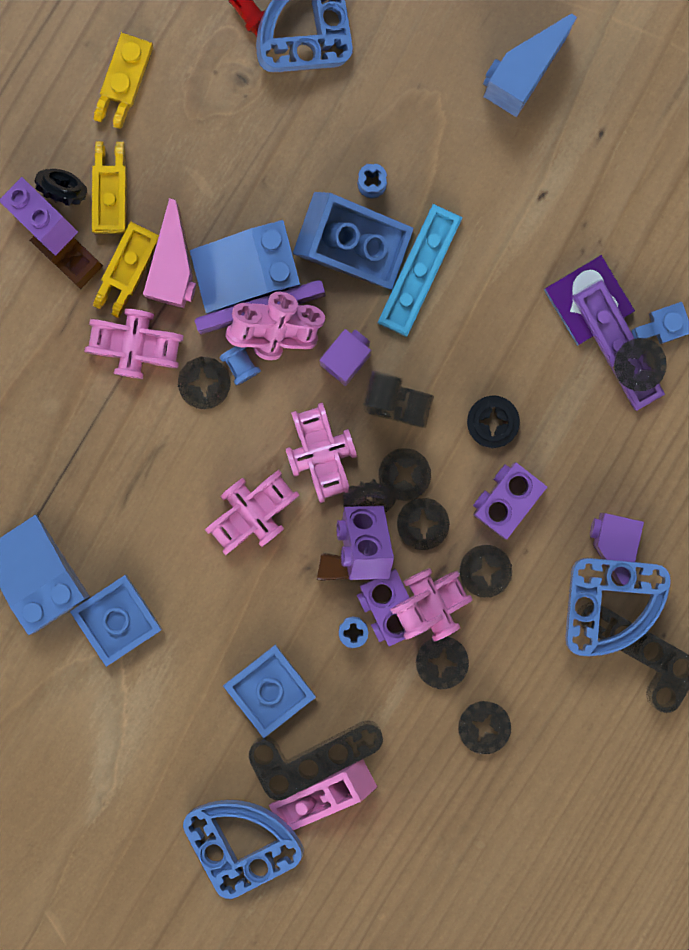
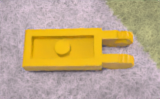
M121 32L100 91L101 97L94 112L93 119L95 121H103L107 114L110 100L120 103L113 118V127L122 128L129 108L133 107L153 50L151 42Z
M96 141L95 166H92L93 233L124 234L126 231L127 168L125 166L124 142H116L114 149L115 166H104L106 147L103 141Z
M130 221L101 279L103 283L94 299V307L101 309L107 301L111 287L121 290V293L113 305L111 314L117 318L121 316L130 295L133 296L155 251L159 237L158 234Z

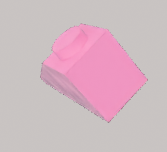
M169 198L143 295L147 299L185 308L186 301L192 302L196 283L192 282L193 275L179 205L176 200Z
M360 758L269 804V807L292 830H296L361 802L377 788V785L363 758Z

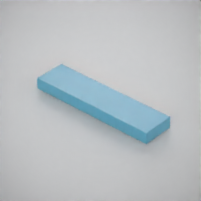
M432 204L377 324L405 337L408 336L463 217Z

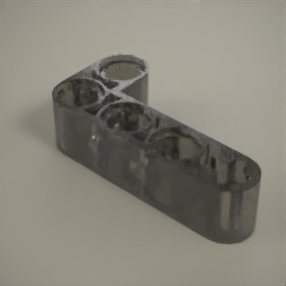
M373 371L363 405L365 412L408 425L426 428L434 396L402 387L403 379Z
M593 603L582 605L577 614L587 616L589 612L593 611ZM601 606L600 619L609 624L606 629L599 625L598 639L602 640L612 637L617 628L621 626L629 627L632 622ZM577 620L578 625L583 630L585 629V626H588L590 624V622H582ZM647 631L640 639L620 651L657 671L648 686L646 697L649 704L655 709L664 713H671L680 706L689 690V654ZM650 642H655L659 650L658 655L651 660H647L644 656V648ZM678 659H685L687 663L686 672L676 676L673 672L674 663ZM669 688L671 698L668 703L658 704L656 696L659 690Z
M368 720L362 721L288 760L285 759L278 743L274 739L260 737L253 742L249 750V760L265 793L274 800H284L372 755L380 749L383 743V735L377 723ZM367 729L370 734L376 733L373 736V744L369 745L367 741H362L357 744L359 752H353L352 743L347 739L348 737L352 736L355 743L362 738L363 730ZM340 744L346 747L348 754L343 760L331 758L329 750L333 745ZM262 745L270 747L273 750V758L269 761L259 760L255 754L257 747ZM305 760H313L319 769L314 775H305L300 770V764ZM276 775H282L286 777L289 785L285 790H275L271 786V778Z

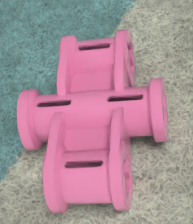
M274 292L268 299V305L239 303L235 305L232 310L233 322L226 330V339L236 347H253L255 353L265 360H276L282 355L283 348L312 349L315 347L318 341L317 332L325 322V315L315 306L298 305L296 298L286 292Z
M125 309L124 314L127 316L126 325L90 319L89 325L92 326L89 346L85 347L84 352L104 357L120 358L118 368L114 369V374L143 379L144 374L141 372L142 362L178 369L179 363L176 362L179 342L183 341L184 336L172 332L148 329L150 320L154 318L153 313L136 309Z
M323 402L319 403L317 408L305 412H291L303 446L294 450L290 447L286 448L294 477L299 476L301 471L310 469L320 503L325 502V498L340 493L351 494L348 480L340 459L348 456L352 458L357 457L349 429L344 430L341 435L332 436V430ZM314 419H319L318 421L311 422V423H308V424H304L305 422H308V421H311V420H314ZM340 445H345V447L329 451V449ZM313 455L311 458L298 461L299 458ZM339 481L338 484L324 488L326 484Z
M280 470L268 477L252 492L245 486V479L241 478L220 496L223 500L227 499L233 508L210 524L205 531L208 534L212 533L224 548L222 552L225 556L245 541L253 532L260 540L259 545L262 548L284 530L283 526H278L272 517L300 495L297 491L293 492L281 478L282 473ZM274 485L283 495V498H281L278 495V493L273 489ZM237 493H238V494L242 497V499L246 502L247 506H245V505L243 504V502L239 499V497L237 496ZM258 519L268 529V532H266L264 528L260 525V523L257 521ZM222 527H223V528L226 530V532L230 535V537L232 538L231 540H230V538L225 534V532L222 530Z
M428 568L403 581L405 586H410L414 596L395 605L390 610L392 614H396L405 630L403 635L405 640L431 628L434 633L432 639L437 641L461 628L459 623H454L450 613L467 605L473 599L471 595H466L458 579L460 576L458 570L433 582L430 576L432 571Z

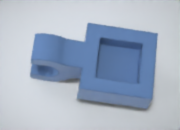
M683 302L649 313L652 323L631 330L636 342L657 336L659 344H663L688 335L689 319Z

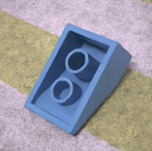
M573 14L566 16L508 51L502 61L495 59L486 73V79L483 82V85L487 87L484 98L517 118L569 36L577 17Z
M314 192L292 254L332 270L392 290L414 228L335 194Z
M283 220L254 227L189 250L206 314L227 309L239 303H246L269 296L274 292H281L300 286Z
M34 515L0 538V589L11 610L28 635L36 633L90 597L37 515Z

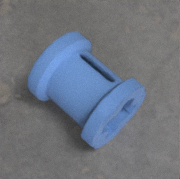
M366 164L361 168L358 174V190L366 198H378L386 190L387 173L385 169L379 164ZM366 176L370 178L378 176L379 186L371 184L368 187L366 185Z
M235 346L220 356L221 361L226 362L233 373L235 385H240L261 372L259 367L254 366L245 351L247 347Z
M348 617L339 626V638L349 648L360 647L368 639L367 624L359 617ZM352 623L356 624L357 629H363V634L357 635V640L355 641L350 639V635H344V630H349Z

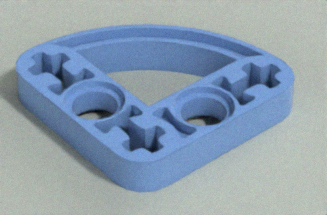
M272 0L269 3L260 21L256 40L257 60L264 70L268 72L334 68L342 66L351 57L353 46L345 0H335L336 2L329 0V2L324 4L322 3L325 0H312L317 35L273 38L274 29L281 10L290 0ZM331 10L338 15L339 24L337 26H330L324 21L323 13L325 11ZM334 43L337 49L343 50L339 57H337L335 52H325L321 57V51L329 50ZM300 45L310 47L313 52V59L310 61L300 59L297 54V47ZM271 48H273L275 54H285L289 49V55L281 56L276 63L272 57H267L266 54Z
M582 558L576 561L572 566L565 635L568 649L580 656H599L619 651L640 639L653 626L665 606L671 581L667 569L657 564ZM586 564H590L591 570L603 571L602 564H607L608 566L604 574L606 585H600L602 581L600 577H590L589 582L584 583V577L578 575L579 569H585ZM622 566L628 570L630 578L625 585L617 586L613 583L611 575L615 568ZM640 567L639 574L648 576L652 575L653 570H657V575L662 577V583H656L655 589H651V583L638 581L639 588H634L637 580L635 568ZM602 590L651 594L645 609L629 627L612 637L598 640ZM581 597H588L593 602V611L587 616H580L575 610V604ZM574 619L582 622L592 621V627L585 626L584 635L590 638V643L584 644L583 649L580 650L578 649V644L572 641L573 637H577L580 634V626H573Z
M220 800L206 803L191 810L183 822L185 834L216 892L225 899L236 898L293 869L303 857V845L292 828L275 813L254 803L239 800ZM194 816H197L199 820H206L207 823L203 829L207 837L212 832L215 835L208 838L203 844L199 841L204 837L201 828L197 827L194 829L192 823L195 821ZM237 817L252 821L270 831L278 840L237 860L215 818ZM215 844L220 846L224 853L223 859L220 861L210 860L206 854V848L209 845ZM283 845H286L288 849L294 848L296 850L292 856L293 860L285 856L277 861L276 865L279 868H275L273 858L281 854L284 849ZM255 859H262L267 863L268 872L262 876L255 875L251 871L250 863ZM242 866L245 877L236 883L234 890L231 886L225 887L223 882L226 879V875L230 879L239 876L242 872V869L239 867Z

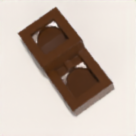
M35 236L30 239L80 289L103 267L74 237L56 256Z

